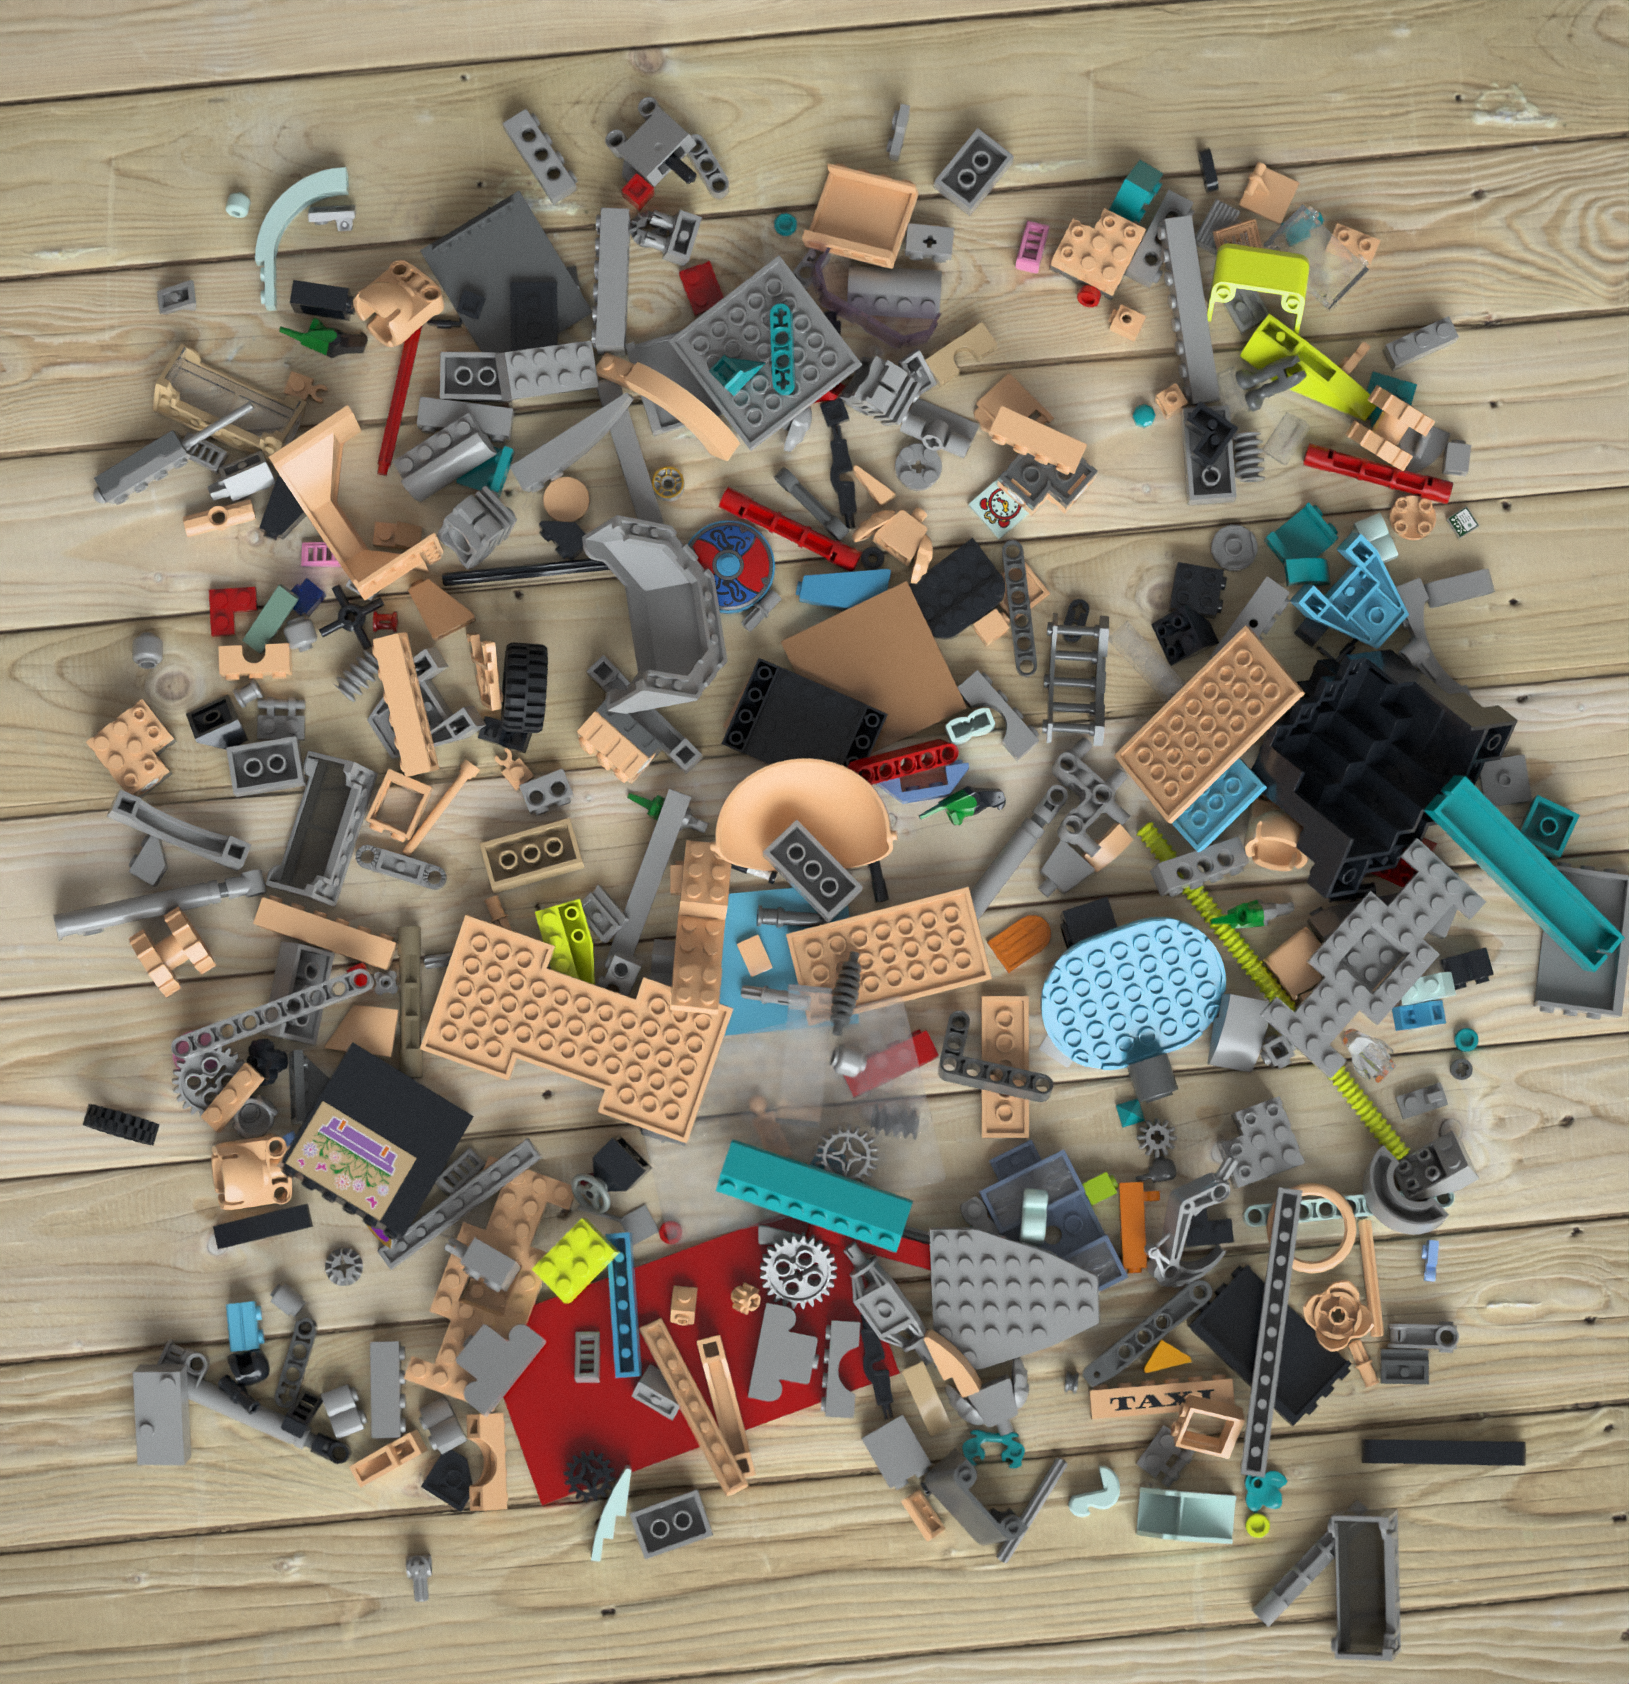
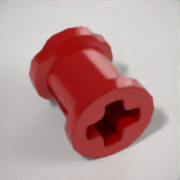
M374 611L373 632H378V630H393V632H397L398 612L379 614L378 611ZM380 621H390V623H381Z

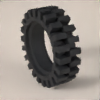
M94 1104L88 1105L82 1124L106 1134L154 1146L160 1126L150 1120Z

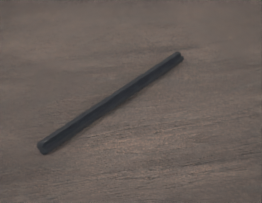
M589 558L448 572L442 574V583L444 586L610 569L604 562Z

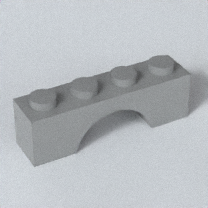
M977 670L958 686L959 692L970 709L981 706L990 707L1003 717L1006 724V735L1002 745L1018 761L1039 743L1037 738L1039 734L1032 725L1026 726L1022 721L1024 717L1017 708L1011 709L1006 703L1008 698L1001 690L996 692L991 686L993 682L985 672L981 674Z
M831 1321V1325H826V1339L830 1340V1349H825L824 1363L829 1364L828 1373H823L822 1387L827 1388V1395L821 1399V1411H825L826 1417L854 1418L855 1394L848 1391L840 1382L838 1365L847 1351L859 1346L860 1322Z

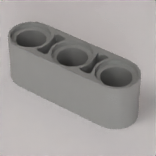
M698 134L690 135L695 143H699L702 147L699 151L690 150L686 154L710 195L716 199L725 198L729 193L727 176L704 138ZM709 162L713 165V168L709 171H704L701 165ZM716 182L725 184V187L720 191L715 190L712 186Z
M1489 569L1437 580L1424 585L1429 597L1428 604L1430 608L1495 592Z

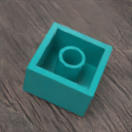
M1536 795L1532 799L1518 830L1542 854L1557 860L1561 857L1580 815Z

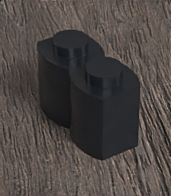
M1486 947L1439 961L1442 972L1452 973L1455 991L1466 988V983L1475 981L1476 985L1490 981L1489 977L1494 975Z

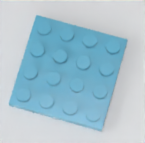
M1239 757L1172 825L1197 852H1200L1217 838L1267 786Z

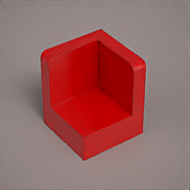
M637 173L621 190L622 197L639 212L655 195L654 187Z

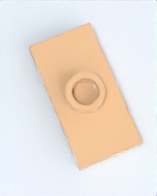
M920 1489L901 1501L927 1542L946 1529Z

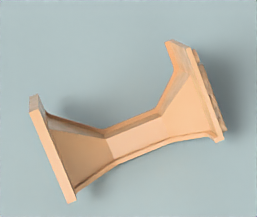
M347 405L269 456V459L363 599L367 600L410 570L429 573L426 564L432 565L442 558L441 554L444 552L435 533L402 554L371 551L338 504V491L343 446L349 439L361 432L353 412Z

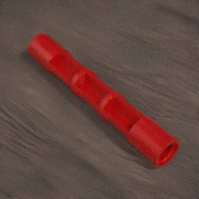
M1311 443L1308 444L1303 461L1304 466L1356 478L1359 481L1363 480L1382 485L1392 490L1404 491L1443 504H1448L1453 488V482L1406 470L1402 471L1395 466L1392 467L1370 461L1366 458L1362 459L1340 453L1336 450Z
M729 486L727 487L719 503V508L743 520L745 518L768 529V532L776 533L798 544L800 548L804 547L827 558V561L849 572L854 571L862 555L861 551L839 540L835 541L812 530V527H806L784 516L782 512H776L753 501L754 498Z

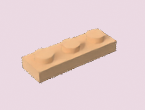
M245 1062L200 1117L216 1132L220 1133L265 1078L254 1067Z

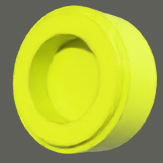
M1256 1513L1247 1518L1245 1528L1249 1535L1260 1538L1268 1533L1270 1523L1267 1517Z

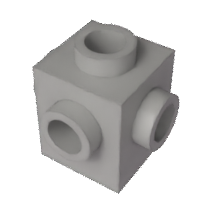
M1274 1034L1264 1040L1265 1045L1261 1048L1263 1052L1260 1053V1056L1266 1066L1270 1064L1272 1068L1278 1066L1281 1069L1292 1063L1290 1058L1295 1056L1294 1050L1296 1049L1283 1035L1278 1037ZM1274 1048L1280 1049V1056H1274L1272 1050Z

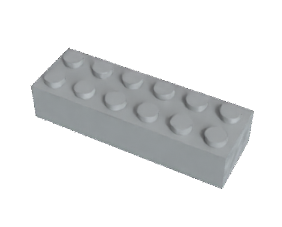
M601 208V215H596L597 234H600V238L595 239L596 257H599V261L595 260L594 263L595 280H598V283H594L593 288L594 302L597 303V306H593L592 318L596 329H592L593 348L597 349L598 355H604L607 352L614 356H626L631 219L629 209Z

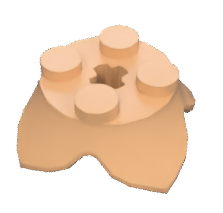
M1348 1280L1332 1283L1323 1293L1311 1296L1303 1306L1306 1322L1315 1330L1319 1343L1329 1351L1343 1349L1352 1338L1366 1335L1375 1325L1372 1312L1360 1302L1357 1288ZM1336 1309H1339L1340 1314L1343 1315V1319H1338V1323L1334 1322V1318L1331 1317V1313L1335 1312Z

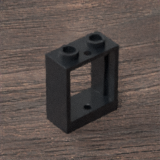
M293 280L290 304L294 313L350 321V315L355 314L353 306L354 296L351 295L349 288Z

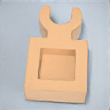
M1363 341L1356 352L1350 358L1346 356L1338 367L1350 375L1371 346Z
M291 371L283 393L287 396H298L304 401H307L308 396H311L315 402L322 404L324 400L317 397V392L320 390L327 392L328 389L322 384L313 386V378Z
M505 748L504 751L508 755L506 760H500L497 755L494 758L497 764L506 767L501 773L512 787L518 791L520 789L519 785L529 782L535 776L520 758L514 762L511 751Z

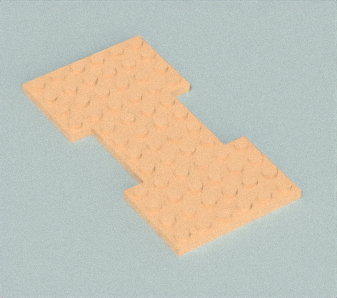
M465 915L420 1049L506 1080H510L517 1059L605 1089L597 1112L688 1143L734 1008L719 1003L718 1015L670 1010L671 986L643 977L638 995L634 999L549 969L555 945Z

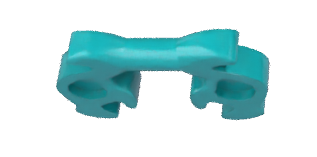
M976 1429L972 1430L970 1434H974L977 1437L965 1441L962 1445L965 1458L973 1466L977 1464L973 1461L974 1457L980 1456L981 1460L985 1458V1450L980 1447L984 1442L1005 1444L1007 1449L1002 1451L1001 1459L1002 1461H1005L1007 1457L1012 1459L1013 1462L1009 1465V1468L1012 1469L1022 1466L1021 1460L1025 1454L1024 1446L1012 1440L1013 1437H1019L1015 1432L1001 1436L1000 1433H990Z

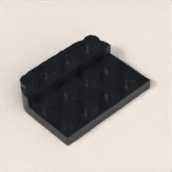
M974 538L928 570L927 573L922 575L917 584H909L933 637L940 640H951L958 637L961 632L991 610L997 608L1005 595V582L1002 575Z

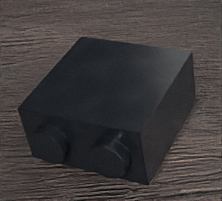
M1178 562L1175 569L1169 611L1173 612L1183 605H1187L1202 617L1215 619L1217 613H1221L1223 600L1219 599L1220 591H1225L1227 577L1223 576L1224 570Z

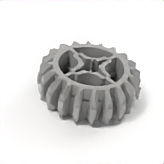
M847 1124L846 1131H843L841 1125H837L839 1133H835L830 1128L828 1131L832 1137L821 1136L826 1141V1144L817 1143V1147L823 1149V1152H815L816 1157H822V1161H817L816 1166L824 1164L825 1168L823 1170L855 1181L859 1178L861 1183H866L863 1175L866 1174L871 1178L873 1174L868 1171L869 1167L872 1169H877L878 1167L876 1164L871 1163L872 1160H879L878 1155H872L873 1151L879 1149L878 1146L871 1148L869 1145L875 1141L874 1137L867 1141L865 1137L869 1132L865 1130L862 1135L858 1134L860 1126H856L855 1131L852 1132L851 1124ZM845 1136L842 1150L828 1151L834 1140ZM852 1137L858 1139L864 1145L866 1153H858L853 1150ZM848 1143V1150L851 1151L850 1153H853L854 1156L859 1157L849 1159V1163H847L846 1168V1162L843 1161L844 1159H841V1156L835 1155L845 1153ZM828 1159H836L841 1162L842 1175L831 1168ZM854 1161H866L864 1168L859 1173L850 1176L851 1164Z

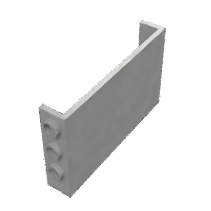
M1557 862V866H1554L1625 939L1612 953L1597 950L1596 952L1604 953L1608 958L1596 972L1583 971L1543 930L1534 1007H1539L1540 1012L1554 1013V1010H1561L1563 1015L1577 1016V1013L1587 1014L1586 1018L1600 1020L1601 1016L1622 1017L1629 959V875L1618 874V870L1604 869V872L1594 871L1595 867L1581 865L1580 869L1571 868L1570 863Z

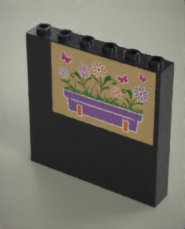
M352 1042L277 1166L281 1168V1172L287 1177H296L301 1180V1184L305 1188L312 1191L315 1189L322 1193L321 1196L328 1202H337L342 1205V1209L350 1215L356 1214L363 1218L362 1221L372 1228L376 1226L383 1230V1234L387 1238L400 1240L409 1229L474 1116Z

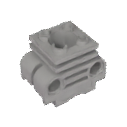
M876 355L872 356V358L861 357L859 361L862 363V366L855 371L853 379L845 386L840 398L844 400L845 404L866 416H875L874 419L882 421L881 424L884 426L904 423L910 413L908 411L909 407L920 396L921 391L919 389L922 384L914 382L915 379L911 377L906 378L907 372L889 360H883Z
M484 486L481 492L478 491L475 496H468L454 507L452 513L445 517L437 537L444 545L451 548L457 554L459 561L467 570L473 569L492 553L496 545H500L503 540L505 541L509 537L517 519L514 512L501 503L498 495L494 491H490L487 486Z

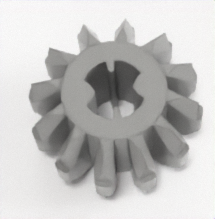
M1156 1117L1154 1126L1150 1120L1145 1121L1149 1129L1143 1126L1139 1127V1130L1145 1133V1135L1137 1136V1140L1145 1141V1143L1139 1145V1148L1149 1147L1145 1155L1149 1156L1152 1150H1154V1157L1159 1158L1160 1149L1163 1155L1167 1156L1168 1151L1165 1146L1172 1150L1175 1148L1169 1140H1177V1136H1169V1133L1173 1132L1175 1128L1174 1126L1168 1130L1165 1128L1168 1125V1120H1165L1160 1126V1120ZM1155 1131L1158 1132L1159 1136H1163V1141H1159L1160 1144H1155V1140H1151V1135L1153 1136Z

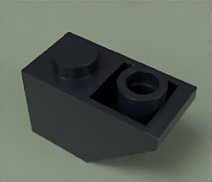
M541 521L539 523L540 535L548 543L552 540L557 546L555 551L563 559L567 557L569 560H574L584 551L582 537L586 533L575 522Z

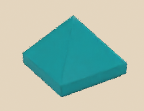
M1138 1099L1116 1105L1122 1128L1145 1121Z

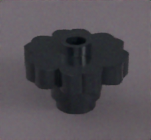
M268 1038L253 1040L248 1047L249 1056L247 1057V1063L265 1078L259 1086L274 1084L278 1078V1073L288 1067L286 1052L274 1049V1043Z

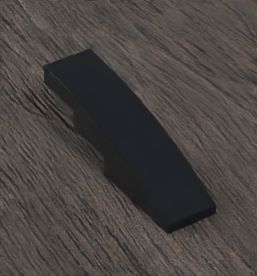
M303 1204L213 1226L217 1248L224 1249L311 1228L313 1223L309 1205Z

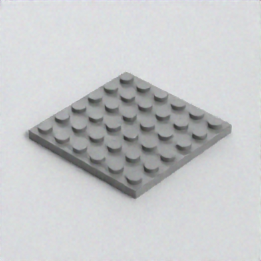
M780 255L669 340L678 355L751 451L862 366V363ZM779 303L787 305L793 315L795 389L789 395L777 393L772 384L770 310ZM781 309L780 313L776 314V317L780 319V326L788 327V325L785 326L783 324V316H786L787 313ZM780 332L776 336V342L779 344H784L788 340L786 332ZM724 354L729 358L766 362L735 396L708 372ZM781 355L777 359L779 367H785L789 363L787 355ZM790 371L777 372V374L781 373L782 375V383H778V385L781 386L783 390L785 389L786 385L790 384V382H787L785 379V373L789 374Z

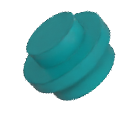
M789 213L778 215L774 221L775 231L781 236L792 235L797 229L795 217Z

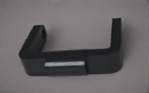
M461 318L459 321L429 319L427 324L437 326V328L451 329L452 327H462L463 321Z
M1353 639L1350 643L1348 642L1339 652L1340 655L1336 659L1322 647L1318 646L1316 649L1327 659L1333 658L1339 663L1345 655H1350L1355 649L1354 645L1358 640Z

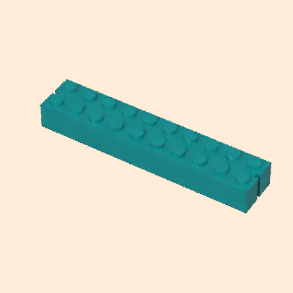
M1454 775L1441 790L1444 795L1437 794L1424 811L1583 971L1596 972L1608 958L1606 954L1596 951L1612 953L1625 937L1465 776Z

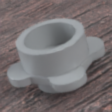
M396 972L375 973V992L378 995L383 993L395 994L398 991L395 980L397 978Z

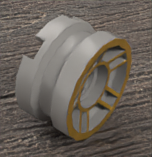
M666 466L660 468L652 478L654 494L662 501H675L684 492L685 483L683 475L674 467ZM664 481H672V487L666 488Z

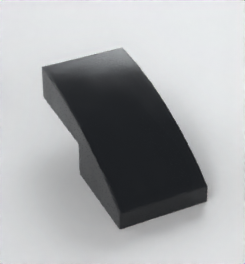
M485 716L484 722L486 726L480 729L479 739L526 754L532 733L506 732L501 727V720Z

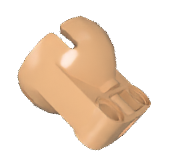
M404 260L392 262L388 270L359 291L353 299L354 309L361 321L366 320L374 312L376 313V317L366 325V328L379 342L387 347L401 345L430 318L440 314L445 307L440 287L423 272Z
M1261 793L1251 803L1244 838L1245 853L1248 857H1252L1256 864L1270 870L1290 871L1294 866L1297 869L1302 868L1309 858L1298 850L1296 845L1304 827Z
M270 1133L263 1137L223 1142L212 1147V1177L215 1192L219 1193L218 1203L221 1209L234 1210L273 1203L285 1204L291 1199L292 1178L284 1175L281 1172V1168L277 1166L287 1150V1145L283 1138L275 1133ZM274 1140H278V1148L274 1151H270V1143ZM278 1187H283V1195H281L280 1197H275V1189Z

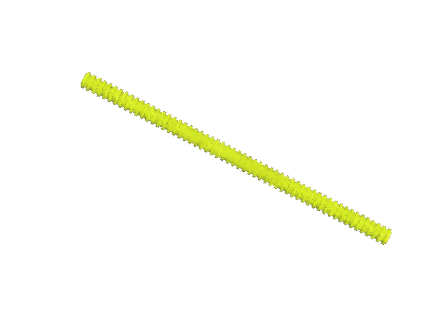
M1153 822L1147 823L1137 831L1136 835L1138 837L1141 836V841H1145L1146 848L1151 849L1150 853L1156 855L1154 858L1156 860L1159 859V863L1177 857V852L1172 851V845H1168V840L1162 838L1163 834L1158 833L1159 829L1157 827L1154 828ZM1177 872L1178 876L1181 879H1184L1183 875L1180 872ZM1202 885L1193 890H1190V887L1184 888L1182 894L1187 895L1186 899L1192 901L1191 905L1196 906L1195 910L1197 912L1200 911L1201 918L1204 917L1206 919L1204 922L1210 924V929H1214L1213 933L1215 935L1218 934L1219 941L1222 940L1224 942L1223 946L1228 947L1227 951L1233 953L1232 957H1236L1237 964L1240 963L1242 965L1241 969L1247 971L1245 974L1251 976L1250 980L1255 981V987H1259V992L1265 994L1264 998H1268L1269 1002H1271L1275 997H1278L1294 1012L1296 1009L1294 1006L1295 1002L1290 1001L1291 997L1289 995L1286 996V991H1282L1280 988L1282 985L1276 983L1277 979L1271 977L1273 974L1271 972L1268 973L1267 966L1264 967L1262 965L1263 961L1258 960L1259 956L1253 954V949H1249V943L1246 944L1244 942L1245 938L1239 936L1241 933L1236 932V928H1231V925H1211L1210 919L1224 915L1221 913L1222 909L1216 907L1218 904L1213 903V898H1209L1208 891L1205 892L1203 890L1204 886ZM1343 1065L1332 1078L1328 1077V1080L1333 1081L1332 1085L1338 1087L1337 1091L1342 1092L1341 1096L1343 1098L1346 1097L1347 1104L1350 1103L1352 1105L1350 1108L1356 1110L1355 1114L1361 1116L1360 1120H1364L1365 1127H1369V1132L1375 1134L1373 1137L1379 1139L1378 1143L1384 1145L1399 1161L1409 1153L1410 1148L1404 1146L1406 1143L1400 1141L1401 1137L1396 1136V1131L1391 1129L1392 1125L1387 1124V1119L1381 1117L1383 1114L1381 1112L1378 1113L1377 1106L1374 1107L1372 1105L1373 1101L1367 1099L1369 1096L1363 1094L1364 1090L1359 1089V1083L1354 1082L1355 1078L1349 1076L1350 1072H1346V1067Z

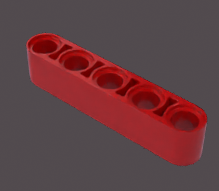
M935 739L855 760L847 768L857 774L863 770L861 777L873 785L951 764L957 759L959 751L956 745L943 739ZM946 748L945 753L942 755L943 749ZM925 753V757H924V759L921 761V757H922V755ZM904 759L903 765L900 766L901 761ZM884 764L883 769L879 772L881 765Z

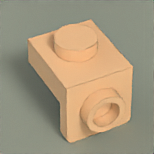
M674 1286L671 1306L672 1323L679 1325L694 1324L697 1288Z

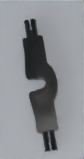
M837 425L838 435L836 434V427H831L833 441L830 442L833 465L830 470V482L833 490L838 495L840 515L845 517L846 527L850 530V522L851 529L856 528L854 514L857 513L855 483L839 479L841 474L852 471V464L848 453L847 440L842 439L841 425Z
M860 1315L863 1330L860 1333L865 1350L863 1370L867 1379L873 1385L878 1406L881 1405L884 1420L888 1419L886 1410H888L889 1418L891 1419L894 1417L890 1403H893L894 1400L891 1392L889 1371L886 1369L875 1371L872 1367L874 1362L885 1359V1353L879 1337L869 1323H866L864 1316Z

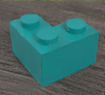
M1139 160L1125 178L1109 211L1133 223L1135 221L1139 223L1146 213L1143 207L1145 204L1149 205L1161 189L1163 183L1160 180L1164 173Z

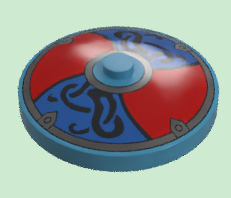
M726 520L705 526L691 538L688 546L698 556L697 561L705 570L709 569L714 575L720 613L735 614L754 607L755 603L758 604L766 596L774 580L775 560L769 543L759 531L748 524Z

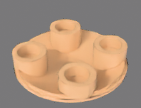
M1407 495L1398 498L1393 504L1389 520L1392 529L1397 535L1407 540H1419L1429 535L1436 523V513L1429 499L1421 498L1418 495Z

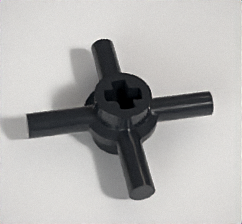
M340 585L334 586L332 591L341 606L338 620L320 628L319 632L322 637H325L341 628L351 632L354 631L363 650L371 648L372 645L362 627L365 624L367 614L385 606L382 598L380 597L361 607L358 604L349 603ZM349 613H353V615L358 614V616H355L356 620L354 622H351L350 619L346 620L349 618L347 616Z

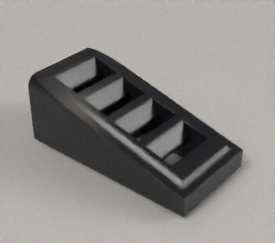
M302 1389L286 1414L281 1429L297 1438H302L323 1403L322 1398ZM302 1400L313 1405L314 1407L302 1402Z

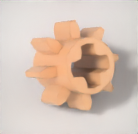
M744 1283L743 1287H736L731 1295V1300L734 1302L732 1307L744 1314H748L749 1310H756L760 1304V1296L757 1294L759 1289L747 1283Z

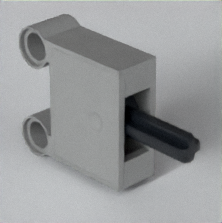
M645 97L639 102L638 111L646 122L629 139L621 130H612L607 134L605 142L617 158L624 159L654 187L671 170L687 184L696 181L697 174L681 160L696 143L688 132L664 112L655 98Z

